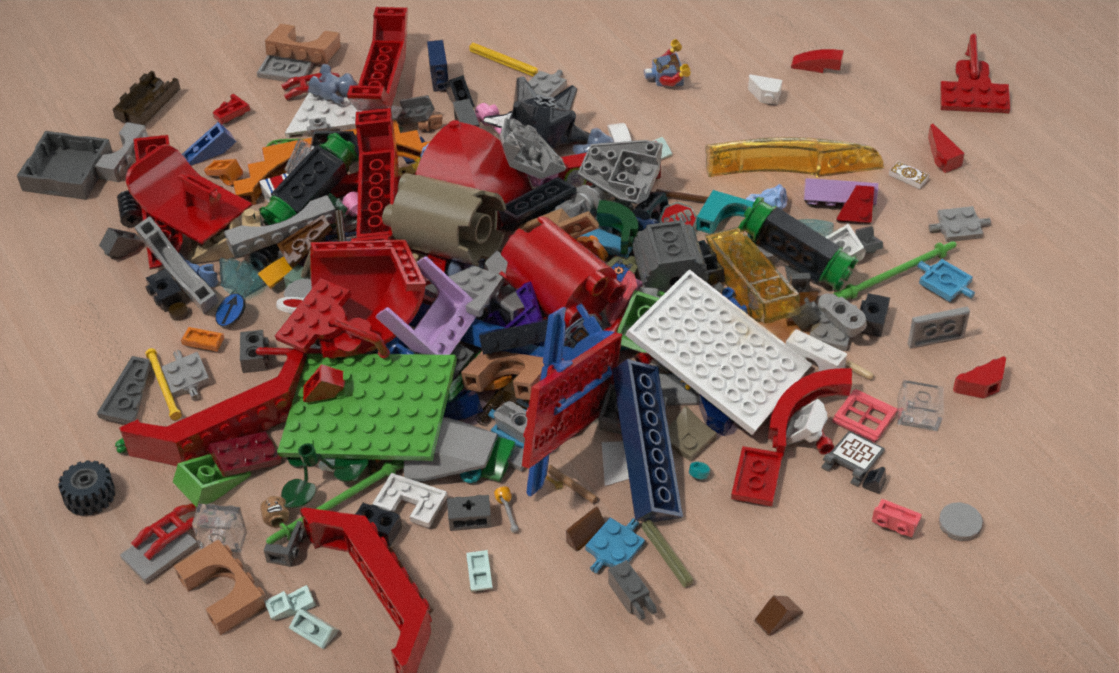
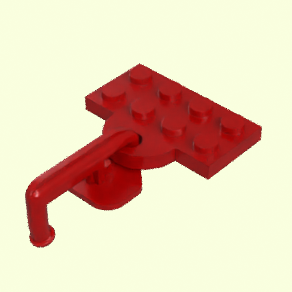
M972 33L969 38L967 51L965 52V55L970 56V60H959L955 65V73L959 77L958 82H940V109L945 111L1009 114V84L991 83V79L988 77L989 65L985 61L978 60L977 35Z
M322 278L319 279L274 335L277 341L304 353L310 349L317 338L325 340L334 337L335 347L346 353L356 351L366 340L375 344L380 358H387L390 355V351L381 336L371 331L372 326L370 322L359 317L347 320L348 317L342 307L352 295L350 290Z

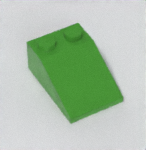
M634 291L617 333L622 334L621 346L646 353L645 350L625 334L660 298Z
M211 454L178 463L173 483L196 507L212 503L249 478L251 472L248 471L223 477Z

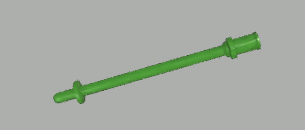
M955 241L945 245L939 242L935 244V249L856 286L849 284L844 289L833 294L839 298L843 297L845 300L854 299L857 297L858 292L915 267L921 261L925 262L936 256L939 258L946 257L947 251L954 249L957 244Z
M404 460L386 461L383 463L381 470L316 509L328 511L383 477L390 476L391 473L396 474L395 472L404 468ZM302 517L288 526L284 523L279 524L281 530L266 539V543L274 544L284 537L290 540L297 521H302L303 523Z

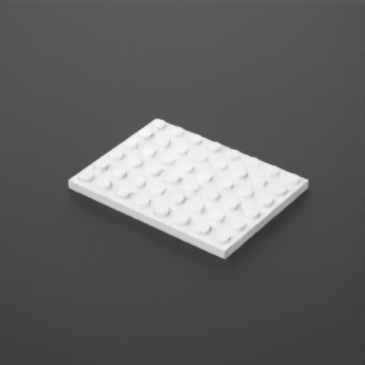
M688 270L625 334L751 435L772 413L782 394L801 379L812 365L691 270Z

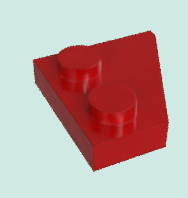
M233 93L230 95L231 100L228 103L224 101L212 113L214 119L221 124L228 123L231 119L242 116L250 111L249 104Z
M856 185L836 220L871 223L875 186Z

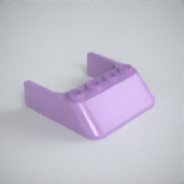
M425 256L416 263L421 274L436 287L438 296L413 330L390 308H386L378 313L376 318L411 350L428 355H450L476 318L475 315L466 312V305L473 299Z

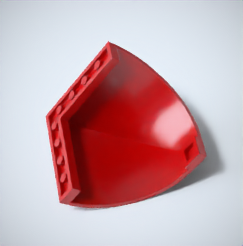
M458 120L450 121L432 138L421 157L415 174L497 193L502 197L505 204L532 190L527 174L509 166L501 141L482 128L462 123ZM497 211L496 230H499L503 227L499 211Z
M406 240L311 242V289L322 278L350 290L352 295L342 307L348 317L347 320L359 317L370 322L372 326L371 331L379 334L385 344L394 339L396 335L376 318L378 313L386 308H390L409 325L422 303L426 282ZM334 337L325 340L318 339L324 358L334 359L337 357L354 356L377 349L375 344L364 340L356 351L346 353L335 347Z

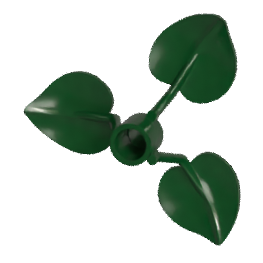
M311 443L301 445L298 449L300 457H287V460L293 467L299 468L303 466L304 481L292 479L284 485L281 492V497L286 501L284 506L286 508H298L306 505L313 499L316 487L313 483L308 482V467H314L318 460H321L330 469L335 470L334 476L337 480L349 482L361 475L368 465V459L335 458V465H332L320 453L317 454Z

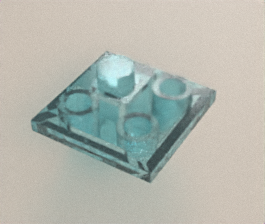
M231 257L229 259L220 258L221 286L230 295L238 293L246 298L266 286L259 277V272L252 268L253 265L245 260L240 262Z

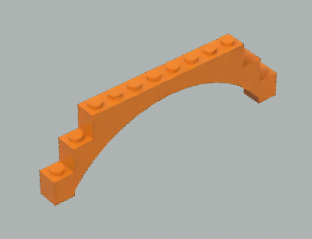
M393 121L398 156L415 161L421 158L422 148L430 143V141L421 143L417 130L400 133L397 121ZM356 129L346 130L353 131L355 135L357 134ZM312 138L262 147L265 161L248 164L250 178L233 181L235 194L255 205L256 200L262 194L259 181L294 170L309 154Z

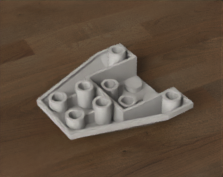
M505 117L499 138L510 167L539 179L565 171L566 167L563 159L555 153L534 127L530 125L524 126L516 119L510 120Z
M650 140L591 144L578 171V175L620 201L639 204L648 198L660 171L663 144Z
M443 417L433 461L404 460V477L414 481H427L485 468L498 435L497 433L449 417Z

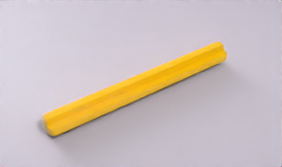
M474 42L469 45L470 52L533 77L538 73L537 67Z

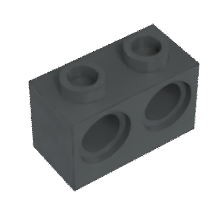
M263 330L240 332V364L243 373L266 371L269 355H258L256 353V349L259 347L269 348V338L265 337Z

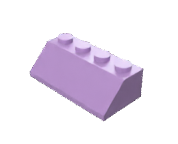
M806 178L804 183V200L808 201L807 204L818 205V201L826 202L825 205L836 206V203L845 204L855 186L862 185L875 186L873 205H877L879 183Z

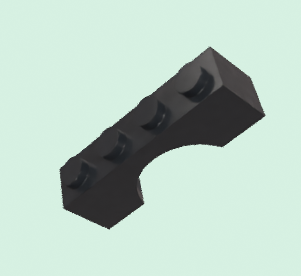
M548 318L520 326L479 333L483 355L545 341Z

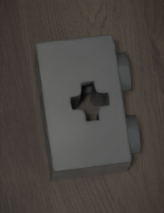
M489 495L447 498L450 531L492 527Z

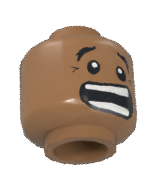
M270 496L262 502L260 511L262 520L266 525L278 528L280 527L279 524L287 522L289 519V509L284 506L286 503L284 498Z

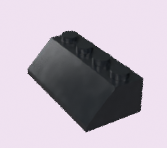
M557 177L506 203V210L499 211L503 227L513 232L517 230L518 225L550 213L557 206L569 200L576 193V187Z

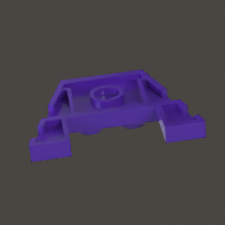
M527 282L516 291L525 310L508 325L505 324L498 310L492 312L483 321L504 328H510L542 319L532 283Z

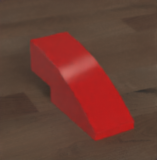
M820 49L800 53L793 57L791 68L823 73L824 68L840 71L844 50Z

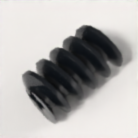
M126 190L117 196L120 222L127 228H133L143 218L142 209L129 190Z
M278 243L249 254V263L256 271H262L278 258L280 250L277 246Z

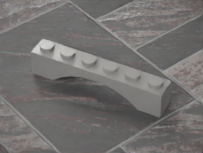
M324 196L310 201L300 213L281 223L261 227L241 225L224 231L226 242L234 258L283 241L322 215H324L329 224L335 223V208L328 196Z
M151 217L135 226L139 238L203 314L219 304L213 290L183 260Z

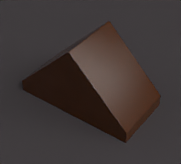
M773 595L757 615L755 622L768 636H771L800 616L803 611L788 596Z

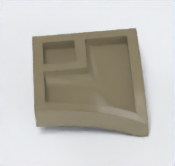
M687 406L683 408L681 413L668 427L672 449L690 462L717 437V433L704 424Z

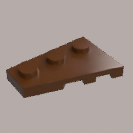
M324 215L278 243L277 246L293 269L309 253L311 242H320L332 230V227Z

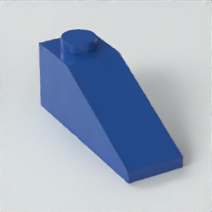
M217 122L184 151L182 155L190 165H194L226 152L236 143V140L229 130Z

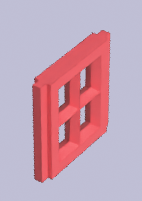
M630 270L627 271L621 281L624 285L622 295L614 303H608L605 308L607 321L612 325L637 288L635 274Z
M855 389L834 415L832 422L876 442L895 417L898 409ZM857 401L868 406V409L863 412L852 407V405ZM874 409L886 416L883 420L869 415V413ZM849 410L862 417L856 422L844 415ZM866 418L879 425L873 430L863 425L862 422Z

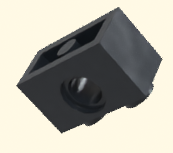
M166 269L146 277L147 286L145 288L149 296H154L155 304L157 307L161 306L164 312H167L174 303H185L182 290Z
M871 293L867 294L866 300H862L860 310L865 314L867 327L860 333L881 337L889 309L890 297Z

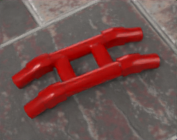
M331 71V74L340 77L339 73H334ZM322 74L296 76L281 84L283 90H286L300 83L299 87H295L284 94L285 99L289 100L302 93H307L309 85L307 86L306 82H309L313 76L319 79Z
M193 503L180 505L152 525L142 529L131 544L137 549L153 533L158 536L159 539L144 554L150 561L167 544L188 530L207 523L209 518L205 514L191 517L184 522L179 517L195 511L196 507ZM172 522L177 528L167 534L162 527Z

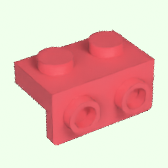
M881 499L878 507L874 509L872 522L912 538L922 514Z

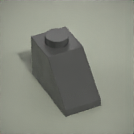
M108 227L99 246L104 250L105 255L114 258V256L123 258L144 246V242L136 233Z

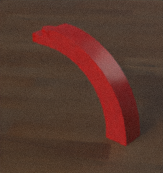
M835 368L812 373L795 382L782 394L773 410L768 432V439H772V448H776L775 452L783 453L782 457H784L787 425L792 416L802 406L822 397L850 395L852 368Z

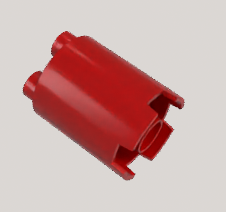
M538 217L537 220L542 225L529 233L519 228L511 236L501 252V256L508 263L506 274L501 271L499 275L516 290L525 283L531 282L539 309L547 316L565 307V331L582 318L576 308L579 304L583 305L588 314H595L602 322V316L599 313L603 311L608 302L614 303L624 291V285L617 280L615 270L548 217Z

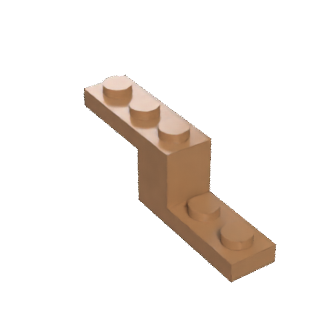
M562 208L543 215V217L551 219L573 238L596 230L599 225L589 211L572 218ZM536 218L518 225L517 230L520 228L529 233L542 224Z

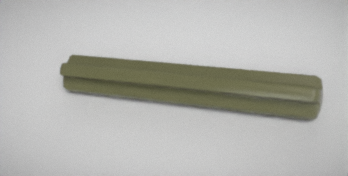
M651 520L643 522V531L682 586L685 588L693 584V577Z

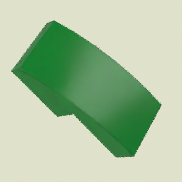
M502 437L497 438L489 461L482 470V477L501 482L508 468V460L516 447L515 441Z

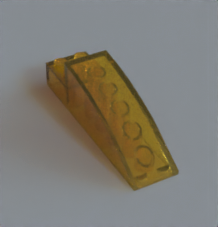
M738 227L705 235L708 245L717 254L718 263L724 268L726 286L735 291L736 300L741 306L745 305L747 307L748 315L751 318L765 324L800 314L799 293L744 232H740Z

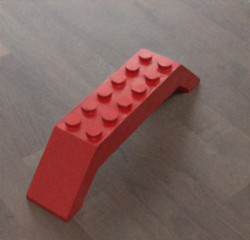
M375 8L372 43L358 86L350 85L347 93L348 100L357 111L392 108L406 59L408 8Z
M391 108L358 111L355 114L359 147L356 238L351 239V241L395 240L391 227L385 226L382 221L384 209L387 205L394 203L398 193L399 162Z
M297 349L287 352V359L277 377L169 426L140 423L137 419L119 427L129 456L177 466L178 463L210 454L208 451L210 443L260 433L282 422H286L307 359V352L304 353Z
M306 507L300 509L306 535L314 548L324 547L348 552L400 631L397 645L391 649L395 673H417L431 635L430 623L432 618L428 612L430 606L425 598L421 599L419 596L420 592L414 582L410 583L408 580L409 575L404 567L400 568L398 565L399 561L395 553L389 552L388 544L384 537H379L376 525L373 522L370 523L366 516Z

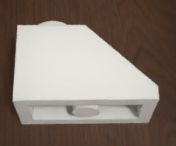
M750 74L748 90L760 103L777 105L781 95L782 80Z

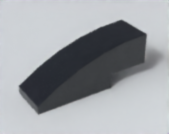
M705 240L698 241L709 274L706 283L711 286L719 282H725L724 268L718 263L717 254Z

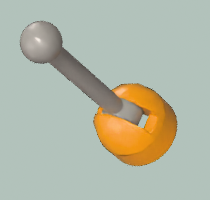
M507 486L499 487L494 491V496L498 503L505 506L511 523V532L517 533L519 527L515 525L508 504L512 497L510 488Z

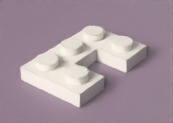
M391 473L373 504L381 509L393 512L401 500L416 504L415 509L410 515V522L430 528L448 496L447 491Z

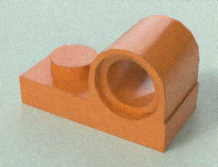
M236 159L214 160L204 169L207 176H219L221 181L228 186L233 185V181H237L243 175V170Z

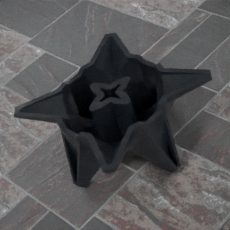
M524 76L516 79L512 111L502 115L484 117L485 123L502 128L505 117L510 120L516 119L524 126L530 125L536 129L537 133L551 148H556L561 144H568L569 142H588L590 134L577 127L574 123L576 113L573 111L578 91L575 86L571 85L553 98L536 94Z

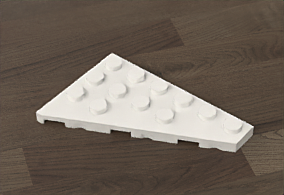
M308 93L287 128L285 136L286 138L297 134L308 136L307 127L310 126L309 119L326 117V122L331 125V130L340 129V131L356 129L355 114L358 111L346 97H343L344 101L338 104L333 100H327L322 96ZM392 105L393 121H397L403 110L402 107Z

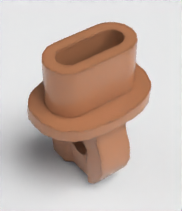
M442 114L431 115L427 121L418 122L419 130L439 129L442 126Z

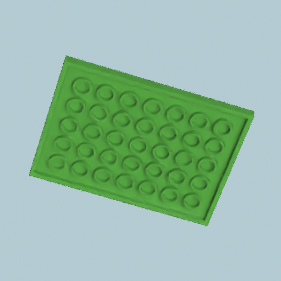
M307 354L279 444L278 455L280 457H300L298 453L299 447L305 443H311L317 454L320 453L323 458L433 461L457 362L456 356L390 354L387 358H380L378 354H358L330 359L324 358L323 354ZM321 364L343 371L345 385L343 390L339 391L334 398L308 403L303 402L304 384Z

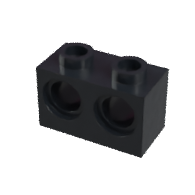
M650 192L648 198L639 203L632 212L642 220L652 218L660 223L665 209L670 205L665 192Z
M363 502L355 514L366 516L370 523L373 522L377 527L379 537H384L389 547H391L402 529L400 515L393 511L381 509L374 504L370 505Z

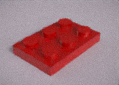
M742 446L731 499L773 506L783 453Z

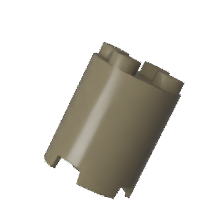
M403 174L399 181V191L394 203L387 205L383 211V224L391 227L395 240H406L410 249L474 266L479 265L478 261L480 259H489L498 251L505 235L496 230L497 211L506 210L505 203L499 194L422 175Z

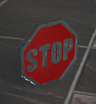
M680 202L665 206L659 218L660 223L683 220L686 225L691 224L693 229L697 221L693 208Z

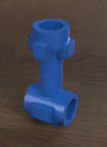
M729 287L724 288L722 295L748 314L747 307L745 305L741 306L736 300L735 291Z

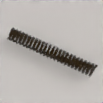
M505 386L500 388L475 416L476 421L480 425H484L490 418L488 415L491 409L496 411L500 404L504 402V395L502 393Z

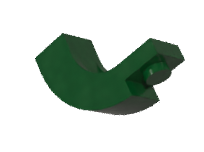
M599 200L597 208L598 226L612 227L620 231L622 234L620 254L628 255L629 247H633L634 238L637 237L638 233L636 216L622 204Z

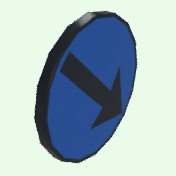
M238 293L231 294L220 303L215 314L216 322L219 326L223 328L230 327L241 318L246 307V300L242 295Z

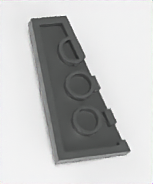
M136 356L130 358L98 410V418L123 424L136 420L151 367L149 359Z

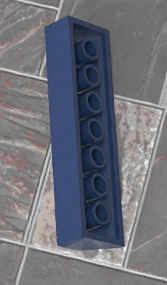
M627 359L613 368L612 372L635 520L643 522L651 520L654 523L682 518L683 513L658 367Z

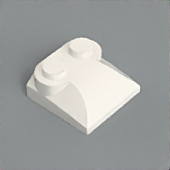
M849 224L826 236L827 239L840 246V248L843 247V251L852 257L857 256L859 261L864 258L866 250Z
M814 400L799 409L792 416L786 429V445L803 440L811 443L820 439L823 425L828 419L827 411L820 400Z

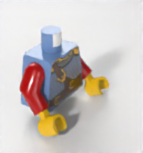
M677 39L671 41V49H668L661 57L652 60V68L644 69L645 79L654 78L657 86L673 87L684 85V77H689L691 71L688 64L681 66L677 53H674L675 51L679 52L682 50V45Z

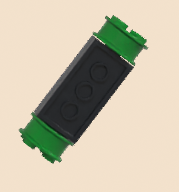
M333 133L328 136V141L325 144L316 145L271 193L270 202L265 207L262 206L259 209L260 214L264 218L263 223L268 226L286 221L300 213L310 201L327 196L349 172V167L359 161L354 144L350 141H345L339 134Z
M757 197L752 205L753 207L749 206L743 215L746 218L741 221L738 227L740 232L743 233L745 231L752 235L753 240L756 241L755 244L799 272L810 273V278L817 283L824 281L833 287V291H840L845 283L843 281L849 280L853 273L851 269H854L859 262L857 256L852 257L843 251V247L840 248V246L787 214L776 205L772 207L764 202L763 197Z

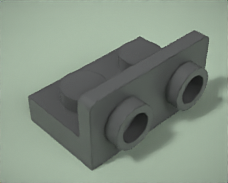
M429 96L402 99L399 103L403 110L397 121L399 125L427 121L435 110Z

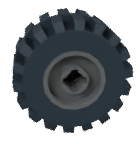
M86 460L83 463L81 461L77 462L76 465L69 466L68 470H64L63 476L59 478L60 483H58L64 505L73 514L79 513L80 516H84L85 514L93 515L94 512H102L101 509L109 507L108 502L112 503L114 500L113 496H115L116 492L108 467L106 468L105 464H99V461L94 460L91 462Z

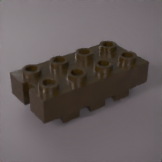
M150 71L148 74L144 73L139 78L140 82L138 84L134 83L129 88L130 92L128 94L125 92L119 98L120 102L112 109L115 119L145 125L181 89L179 80L173 78L171 82L166 81L164 83L161 78L156 77L155 71Z

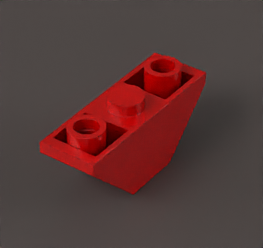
M1002 356L998 359H993L989 363L977 366L969 372L959 374L955 378L953 391L958 394L982 399L999 392L1003 380L1006 357Z

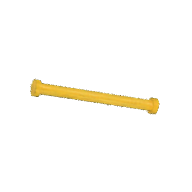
M150 348L145 352L146 358L150 360L170 411V419L178 420L182 416L181 411L176 407L157 359V351L154 348Z

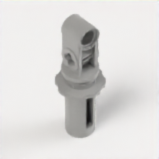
M594 184L590 187L582 185L576 188V193L569 200L557 206L555 210L562 208L570 218L587 211L592 216H596L599 200L607 201L613 196Z

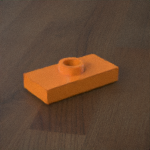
M188 327L181 339V343L185 346L217 352L225 337L223 333Z

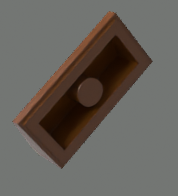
M597 506L566 530V543L575 551L582 549L605 524Z

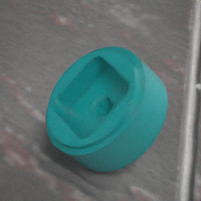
M697 461L690 464L688 472L694 478L706 479L709 476L710 468L707 464Z
M477 469L460 473V476L465 482L475 483L481 478L482 470Z

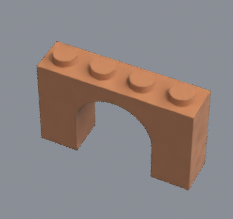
M279 24L265 40L266 55L327 64L341 47L340 33L326 30L314 41L295 42V26Z
M505 351L484 355L481 352L461 372L464 389L482 392L495 378L507 374H518L513 380L515 396L519 399L530 400L531 387L541 379V371L544 366L543 357Z
M218 539L174 565V569L178 579L188 592L215 577H227L235 581L233 590L226 597L206 608L209 621L217 632L222 635L266 608L264 603L266 596L260 586L256 588L249 572L245 574L240 560L232 557L233 553L227 544L223 545Z

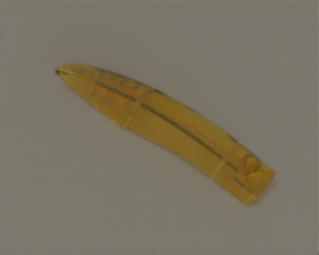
M769 137L706 144L705 146L708 177L747 172H789L815 175L817 178L884 169L883 159L880 153L873 147L839 140L805 137Z

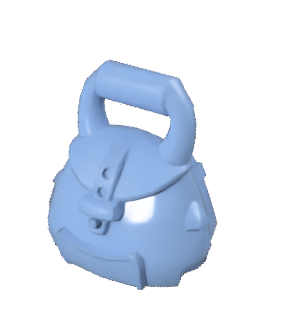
M781 184L770 189L768 188L762 191L761 194H750L746 198V200L754 202L757 197H763L764 202L772 207L776 205L781 210L786 207L788 200L786 189Z

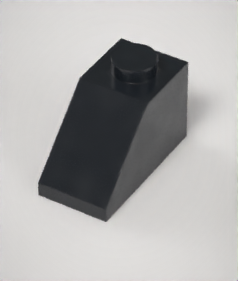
M464 75L444 83L452 103L470 99L472 107H475Z

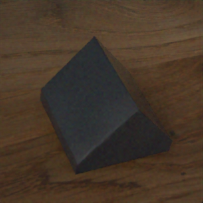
M880 467L869 471L862 487L880 494L887 480L886 469Z

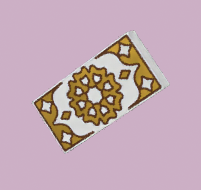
M899 161L889 170V176L918 189L929 178L928 174Z

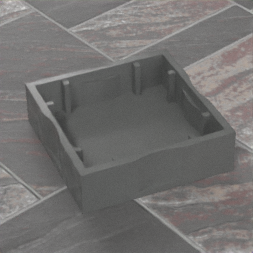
M45 131L35 146L33 154L26 160L17 174L22 191L87 200L99 179L95 165L102 155L113 153L110 141L105 138L74 136L67 133Z

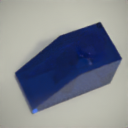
M472 390L460 392L452 402L448 401L446 403L443 417L461 420L482 412L483 409L477 393Z
M699 394V409L705 424L716 433L725 436L735 421Z

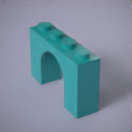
M712 190L697 215L696 230L713 235L723 219L731 216L744 217L745 211L749 206L752 208L754 202ZM747 234V242L757 247L753 236Z

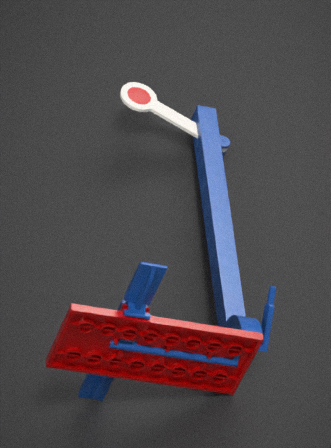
M283 297L277 300L276 307L281 311L293 313L304 298ZM421 303L418 312L409 325L416 327L431 305ZM579 304L576 308L584 319L583 325L589 336L577 343L574 348L564 346L566 308L562 307L548 316L545 341L502 350L543 357L544 366L541 371V379L531 387L529 407L526 411L527 426L523 433L525 442L522 466L529 468L526 493L530 497L542 489L544 485L550 453L599 417L609 384L614 385L612 369L618 366L622 334L613 331H603L595 317H590L582 304ZM474 319L460 341L481 347L479 333L503 329L504 327Z

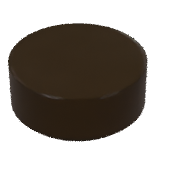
M181 302L172 304L168 310L173 320H182L189 313L187 305Z

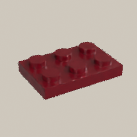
M266 431L214 442L208 445V451L223 477L281 464L282 458L278 455Z

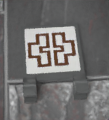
M848 431L835 448L824 456L823 461L825 462L821 468L829 472L834 463L837 462L853 470L852 476L854 477L850 483L858 487L865 474L883 454L885 448Z

